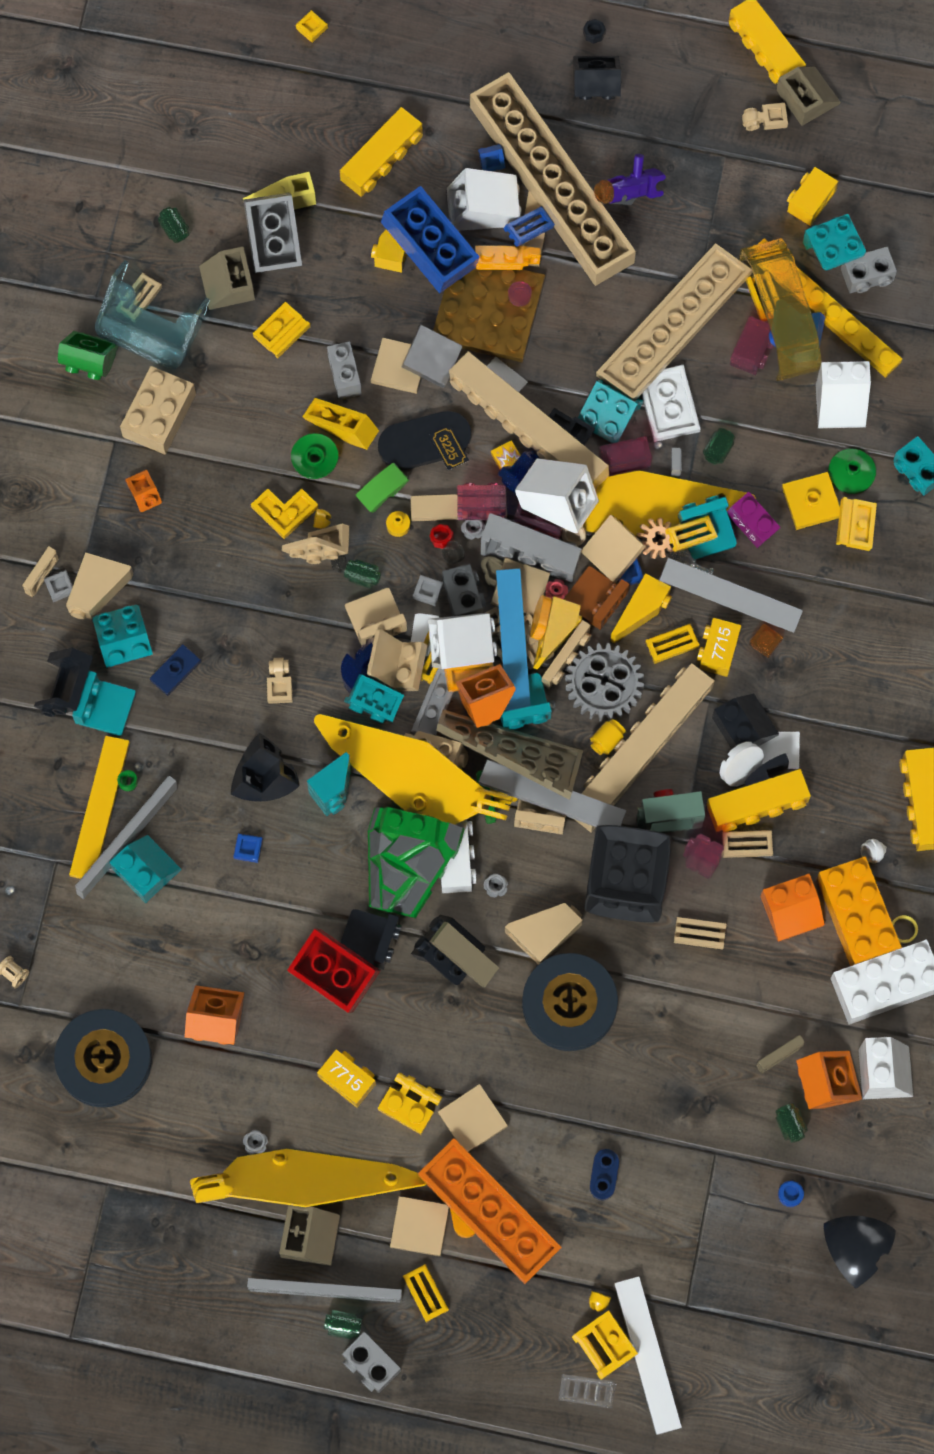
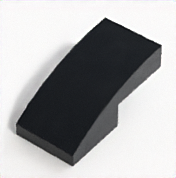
M553 408L548 416L584 446L595 430L594 427L579 418L574 417L572 419L556 408Z
M786 753L767 761L757 768L746 779L744 787L769 779L768 775L788 769L789 760Z

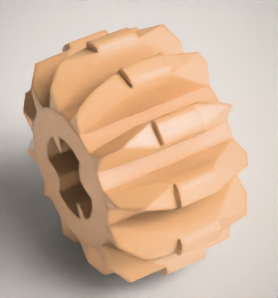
M658 518L656 524L653 519H648L649 527L645 524L640 525L644 533H637L636 537L643 538L641 542L646 545L642 551L644 555L651 551V558L655 559L658 553L661 558L666 557L665 550L673 552L672 547L669 545L670 536L669 534L666 535L665 532L667 528L671 527L670 522H666L663 525V519ZM655 532L661 535L658 542L652 541V538L655 537Z

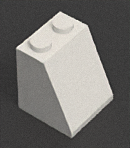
M465 168L447 187L450 222L459 231L504 228L506 224L520 218L521 206L518 200L520 188L517 184V176Z
M869 361L821 362L816 381L818 428L866 427L871 385Z
M536 459L515 489L522 509L574 533H578L599 502L587 465Z
M489 613L428 619L432 667L448 669L494 662L497 648L496 643L492 642L491 632H494L495 626L494 620L490 618Z
M892 1037L865 1038L859 1048L862 1098L913 1097L909 1046Z

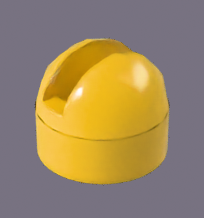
M316 509L313 527L320 529L328 527L331 524L329 512L323 509Z
M592 1291L589 1297V1305L593 1310L602 1312L608 1307L611 1297Z

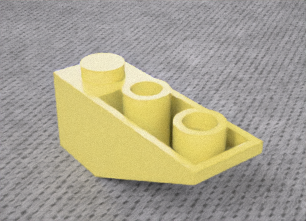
M310 172L283 178L243 198L250 199L290 193L294 210L316 205L315 191Z

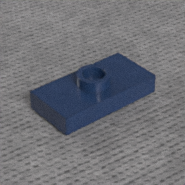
M182 644L149 679L164 694L169 696L201 663V660Z

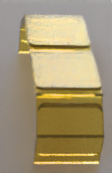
M782 238L742 248L739 261L747 260L751 266L777 349L779 373L776 380L780 381L820 370L822 361L819 338L791 250L787 248V244Z

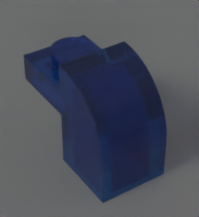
M534 451L523 452L513 466H504L497 474L502 478V483L516 494L515 489L518 484H520L536 459L540 458Z
M372 643L367 647H361L355 654V659L349 654H346L341 664L342 682L350 694L359 674L376 681L367 675L366 670L370 662Z

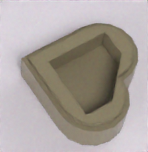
M486 556L481 562V570L485 574V582L490 587H496V570H501L503 560L495 556Z

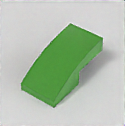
M392 463L369 481L356 494V497L370 512L374 513L390 496L394 497L410 480L395 463Z

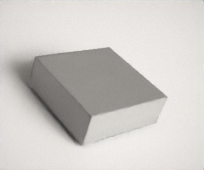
M672 448L670 456L671 477L679 479L682 470L681 449Z
M66 570L44 578L53 602L70 596L73 585Z
M420 575L413 599L436 606L443 582Z

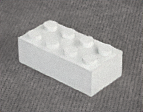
M927 940L833 973L831 981L848 1024L934 995V956Z

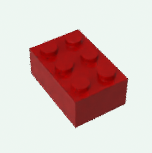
M321 929L313 930L287 970L347 1013L355 1011L381 972L380 969Z

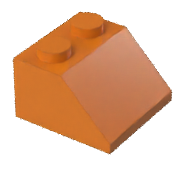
M500 664L455 682L462 704L477 728L488 726L493 721L500 719L516 690Z
M810 874L763 889L760 897L778 942L825 925L819 897Z
M195 985L186 1013L185 1038L234 1045L239 1030L245 993Z
M850 1051L817 1052L796 1060L808 1109L828 1108L862 1100Z

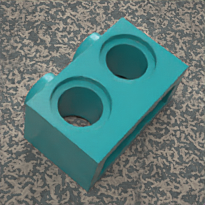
M917 436L896 452L893 461L898 472L904 473L908 477L912 488L917 492L920 491L925 496L934 489V454ZM906 456H914L917 461L911 462L907 460ZM928 473L932 476V479H925L921 474Z

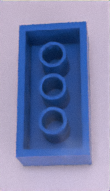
M421 186L384 211L381 223L439 294L476 268L480 258L479 255Z

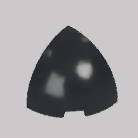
M258 733L247 747L236 768L231 785V795L248 801H270L290 794L300 784L293 765L285 763L280 757L282 751L271 740Z
M844 1216L824 1223L825 1240L835 1264L846 1280L855 1289L876 1273L878 1270L876 1263L884 1254H889L894 1243L896 1230L885 1222L866 1216Z

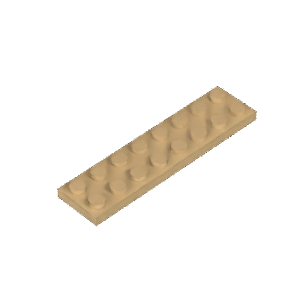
M715 243L596 372V376L614 390L636 401L752 274V269Z

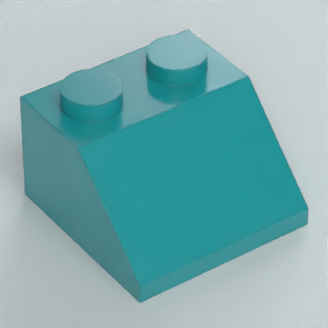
M347 752L307 780L310 796L326 816L330 813L334 815L341 811L347 800L351 774L350 756Z
M149 835L127 845L109 862L112 870L145 903L182 870Z

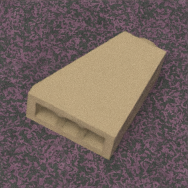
M85 552L66 604L71 616L78 619H84L85 617L92 619L132 579L133 571L131 566Z
M566 903L508 923L505 926V933L539 965L548 959L582 926V914L574 906L571 905L569 907Z

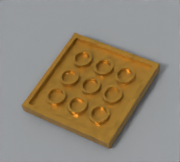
M475 268L444 290L433 331L462 345V349L523 363L545 275L527 270H477Z

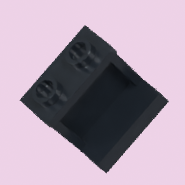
M73 647L51 652L47 662L59 667L50 699L37 701L34 707L40 709L41 714L48 717H55V715L59 714L66 715V713L77 711L93 656Z

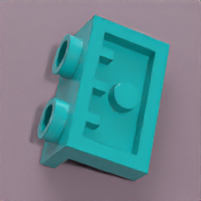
M359 674L350 696L345 697L344 702L350 704L349 709L360 714L365 711L371 714L370 719L383 724L384 721L393 722L404 695Z

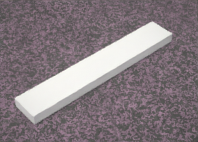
M635 1277L614 1283L629 1339L639 1353L635 1356V1361L656 1435L682 1428L640 1278Z

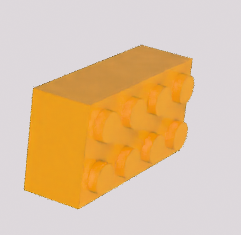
M866 856L819 872L816 880L850 966L902 948Z

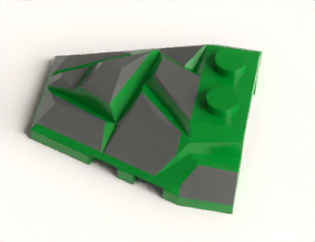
M390 807L374 808L368 828L369 907L416 918L432 894L431 888L438 877L441 879L445 874L443 870L451 858L454 859L458 854L465 829L426 815Z

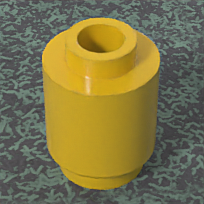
M611 719L609 722L606 721L590 738L592 749L599 755L603 753L608 755L624 738L623 734L626 730L614 719Z

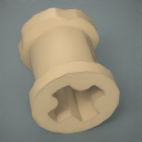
M8 956L0 963V975H3L12 982L14 988H18L28 977L29 970H23L13 961L14 958L12 956Z

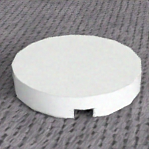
M744 742L731 749L727 754L730 757L727 761L723 760L721 763V779L729 786L737 787L744 784L746 779L762 765L764 757L762 749L752 742Z

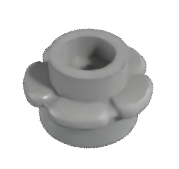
M469 517L462 523L461 531L467 539L473 540L474 538L482 537L483 529L485 528L482 520L477 517Z
M491 874L484 881V889L487 890V894L490 897H501L507 892L506 886L508 882L504 876Z
M259 1130L250 1131L243 1138L245 1150L252 1155L263 1153L266 1150V1144H268L267 1136ZM254 1140L258 1141L257 1145L253 1144Z

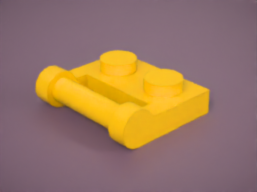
M610 1310L572 1336L575 1343L580 1344L598 1371L596 1374L600 1380L639 1354ZM590 1333L594 1334L611 1359L612 1363L606 1366L587 1338Z

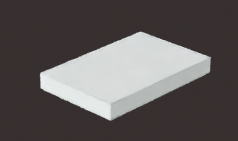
M684 365L665 368L642 393L654 442L698 433L701 430Z

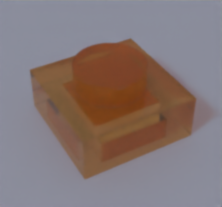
M763 624L750 640L749 645L769 658L783 640V636L766 624Z

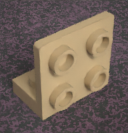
M389 588L345 604V609L362 648L373 644L375 633L378 629H382L391 636L407 631L405 617L403 613L400 614Z
M378 629L373 640L367 675L395 691H418L427 645L423 642H401L382 629Z
M519 799L514 827L563 835L566 816Z

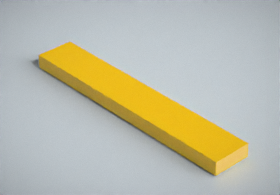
M105 736L69 873L70 877L81 879L101 856L119 788L117 778L123 772L130 745L129 740Z

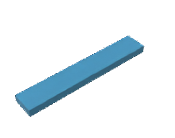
M520 569L496 570L503 669L516 689L506 707V711L530 706Z

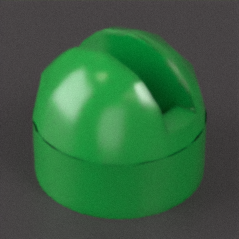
M125 770L118 775L117 781L123 791L131 792L136 789L138 779L133 771ZM132 778L130 785H128V779Z

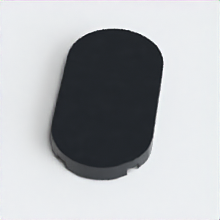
M452 411L438 412L396 423L387 427L381 433L378 440L379 456L386 465L395 463L400 470H408L443 461L429 434L451 425L465 451L471 440V428L468 421L462 415Z

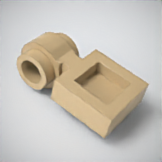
M785 103L762 105V112L757 111L756 108H748L744 110L742 115L743 126L748 131L759 129L761 123L764 125V130L787 128L788 126Z
M284 657L274 658L272 661H269V674L275 677L267 678L268 704L292 703V678L285 677V674H289V660H284Z

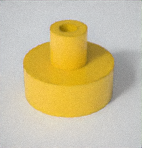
M401 511L392 512L386 520L388 532L395 537L406 535L410 529L408 515Z

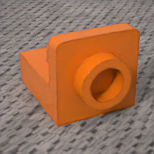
M147 470L125 479L140 512L149 510L162 503L157 488Z

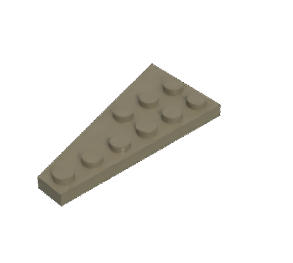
M442 710L436 731L457 742H461L474 751L570 800L583 750L494 724L477 728L470 717Z

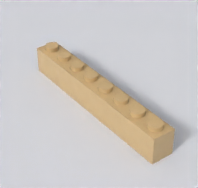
M469 351L449 370L450 383L457 391L462 390L465 392L468 399L474 405L479 404L482 406L485 413L491 419L499 420L508 433H515L525 447H532L537 451L540 459L587 465L595 489L609 476V465Z
M692 663L687 669L683 667L676 675L675 679L677 681L672 687L668 685L660 695L662 699L657 705L655 703L651 704L645 712L647 717L642 723L637 721L630 730L631 736L626 741L622 739L614 749L616 752L611 759L607 757L599 767L601 771L596 777L592 775L583 786L586 789L581 794L614 806L713 689L715 681ZM576 820L579 824H581L590 832H592L596 828L594 826Z

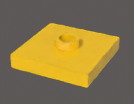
M828 472L782 484V490L796 530L839 519L840 506Z

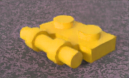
M399 1072L394 1081L402 1085L400 1091L390 1087L381 1101L378 1110L421 1135L434 1114L426 1106L429 1101L438 1106L443 1097L435 1093V1089L429 1086L426 1088L416 1082V1078L410 1075L407 1077ZM410 1090L422 1096L419 1103L407 1097Z

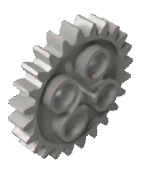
M597 643L595 651L588 646V654L579 651L580 660L574 658V666H568L567 668L570 675H566L565 681L570 683L566 685L565 689L566 691H572L568 695V699H576L573 707L582 706L581 714L583 715L589 711L590 719L595 714H598L599 721H602L604 715H607L610 721L613 714H616L620 719L622 718V710L629 714L631 710L629 705L636 707L637 701L635 698L642 697V693L638 690L644 688V683L639 682L643 680L644 674L637 673L641 670V665H633L636 657L628 659V650L622 654L619 653V645L614 650H611L610 643H607L605 649H602L600 643ZM595 663H600L604 669L595 671L591 666ZM620 671L625 673L627 677L620 680L615 678L614 674ZM604 679H607L608 682L605 684V686L601 685V682H603ZM585 685H592L595 691L587 693L582 688ZM609 693H614L618 699L616 701H609L605 696Z

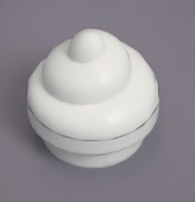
M869 839L861 845V856H866L868 863H878L884 858L887 847L877 839Z

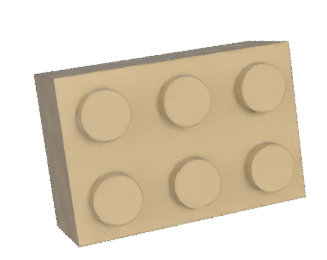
M150 366L120 426L122 436L166 455L196 396L194 384Z

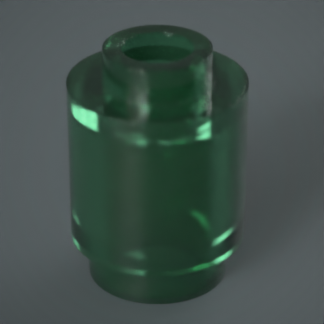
M167 207L159 213L158 222L167 237L173 240L174 243H179L190 235L188 231L189 226L177 208Z
M719 428L715 431L703 450L705 459L714 465L724 463L734 446V434L724 428Z
M350 559L345 568L344 577L349 579V582L371 589L373 585H378L381 572L378 571L379 566L359 559L355 561Z
M794 1103L778 1108L775 1111L777 1115L775 1119L784 1140H790L791 1143H795L804 1139V1133L808 1129L799 1108H795Z
M332 1310L331 1315L326 1314L324 1329L328 1330V1336L352 1340V1337H359L362 1318L356 1317L357 1314Z

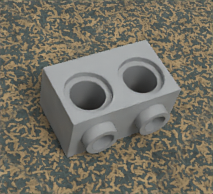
M888 247L866 252L865 256L841 266L849 293H863L871 287L878 285L880 287L887 286L894 281L897 272ZM875 267H883L886 271H878ZM854 273H860V274H862L864 277H862V278H857V277H855L853 274H854Z
M350 341L327 346L328 360L338 400L362 395L361 383Z
M365 1332L342 1353L345 1358L343 1364L353 1374L357 1370L364 1377L361 1382L371 1392L375 1389L380 1393L401 1372V1368ZM363 1348L368 1352V1357L365 1361L358 1362L354 1359L353 1355L357 1349ZM383 1367L386 1370L385 1378L375 1380L371 1375L373 1369Z

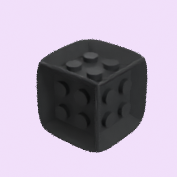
M617 825L597 826L584 905L585 911L613 919L635 922H658L662 915V901L667 884L672 837L647 829Z

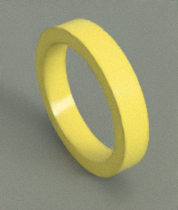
M898 916L892 921L893 925L898 920L906 919L915 928L914 935L910 939H899V942L902 944L910 943L917 936L918 925L909 916Z

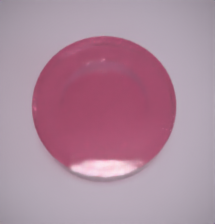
M518 281L509 287L508 298L513 305L524 306L530 302L532 290L527 283Z

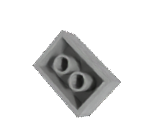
M290 193L243 199L255 272L302 266L292 195Z

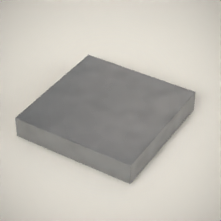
M420 325L401 367L444 388L450 376L449 370L455 365L462 345Z

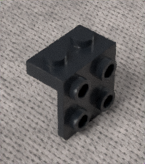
M353 909L340 943L375 967L384 970L386 962L390 963L392 960L394 949L391 947L394 939H399L402 925H399L398 916L389 914L388 919Z
M440 914L432 920L426 934L417 940L414 946L415 949L411 954L418 960L428 962L452 984L459 985L467 974L435 947L430 940L444 922H448L482 953L485 951V946L454 918Z

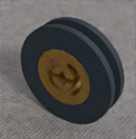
M574 953L555 955L540 963L531 972L525 983L522 1000L525 1021L537 1039L549 1047L563 1051H578L591 1047L609 1032L615 1020L618 1005L616 986L608 971L592 958ZM566 986H573L582 990L585 996H580L576 990L572 989V1001L574 1002L572 1012L573 1015L576 1014L581 1007L586 1008L585 1012L579 1017L572 1019L564 1018L557 1014L554 1010L555 1008H559L562 1013L568 1015V1004L563 1003L567 1001V989L559 997H554L556 991Z
M98 1009L79 1015L64 1028L56 1043L54 1063L57 1075L70 1095L86 1105L104 1108L120 1105L133 1098L142 1089L150 1074L152 1054L145 1033L132 1018L118 1011ZM95 1044H99V1046L95 1047L91 1053L94 1058H101L102 1053H106L108 1058H115L111 1048L108 1046L114 1044L119 1048L121 1053L120 1063L111 1073H107V1071L115 1065L113 1059H105L104 1063L101 1064L99 1059L91 1058L94 1066L98 1069L96 1073L91 1072L86 1067L87 1052Z

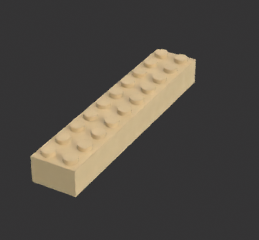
M508 72L471 93V110L495 144L501 145L504 157L540 207H543L554 222V228L593 284L597 286L634 264L635 249L512 75Z

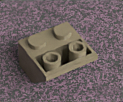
M797 67L779 77L776 91L801 126L841 103L816 67Z
M243 246L220 251L199 266L209 310L255 300Z
M288 1205L279 1252L280 1257L331 1266L340 1215L315 1207Z

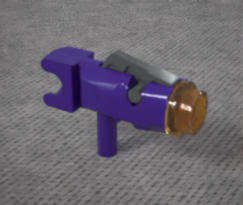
M635 154L633 173L630 176L619 175L607 180H601L595 185V198L597 201L605 204L632 205L638 197H661L664 192L662 190L658 191L656 184L659 181L665 180L666 176L655 168L643 170L644 155Z

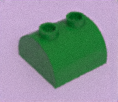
M73 331L59 343L58 363L65 365L67 372L79 373V370L88 372L87 377L90 379L100 380L102 376L106 377L113 365L118 343Z

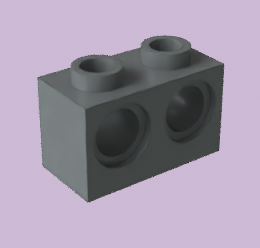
M470 564L442 571V580L452 615L460 616L483 613V607H486L483 593H478L476 585H480L477 571L472 572ZM464 578L468 583L460 586L455 581ZM466 600H470L474 603V605L470 608H466L462 605V603Z

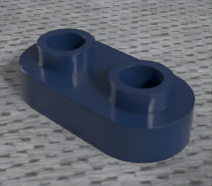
M610 1149L600 1150L595 1155L593 1162L590 1193L595 1199L601 1201L611 1198L616 1186L619 1158ZM605 1157L611 1160V1164L608 1166L602 1164V1159ZM601 1182L607 1184V1189L604 1191L598 1188V1184Z

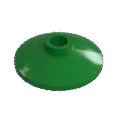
M313 433L301 437L296 441L291 451V462L294 469L300 475L309 479H319L329 475L338 463L339 455L335 443L329 437L322 434ZM316 456L319 458V461L312 462L311 458Z
M845 449L838 452L831 459L828 474L832 484L838 490L847 494H858L866 491L873 484L876 476V467L874 461L867 453L858 449ZM854 465L857 467V470L851 471L849 466Z

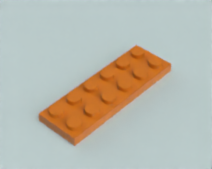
M455 1138L417 1174L524 1284L562 1248Z

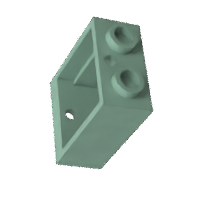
M701 791L642 799L641 807L638 808V814H636L638 828L661 833L702 828L705 811Z

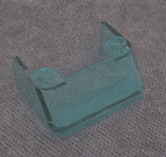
M124 260L111 277L95 323V331L99 337L168 369H176L184 361L200 329L210 299L205 298L195 314L183 313L177 319L176 324L133 305L136 299V292L132 286L122 282L128 265V261Z

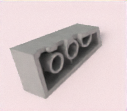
M492 513L489 514L481 537L482 556H495L501 560L508 558L549 572L552 577L573 582L581 558V548L574 543L563 542Z

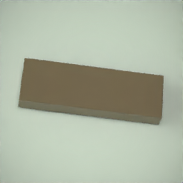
M444 922L430 940L435 947L481 987L485 988L499 969L495 963L448 922Z

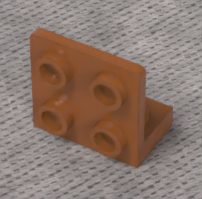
M588 566L563 600L581 605L579 615L601 630L628 595L630 584L623 579L616 584L593 567Z

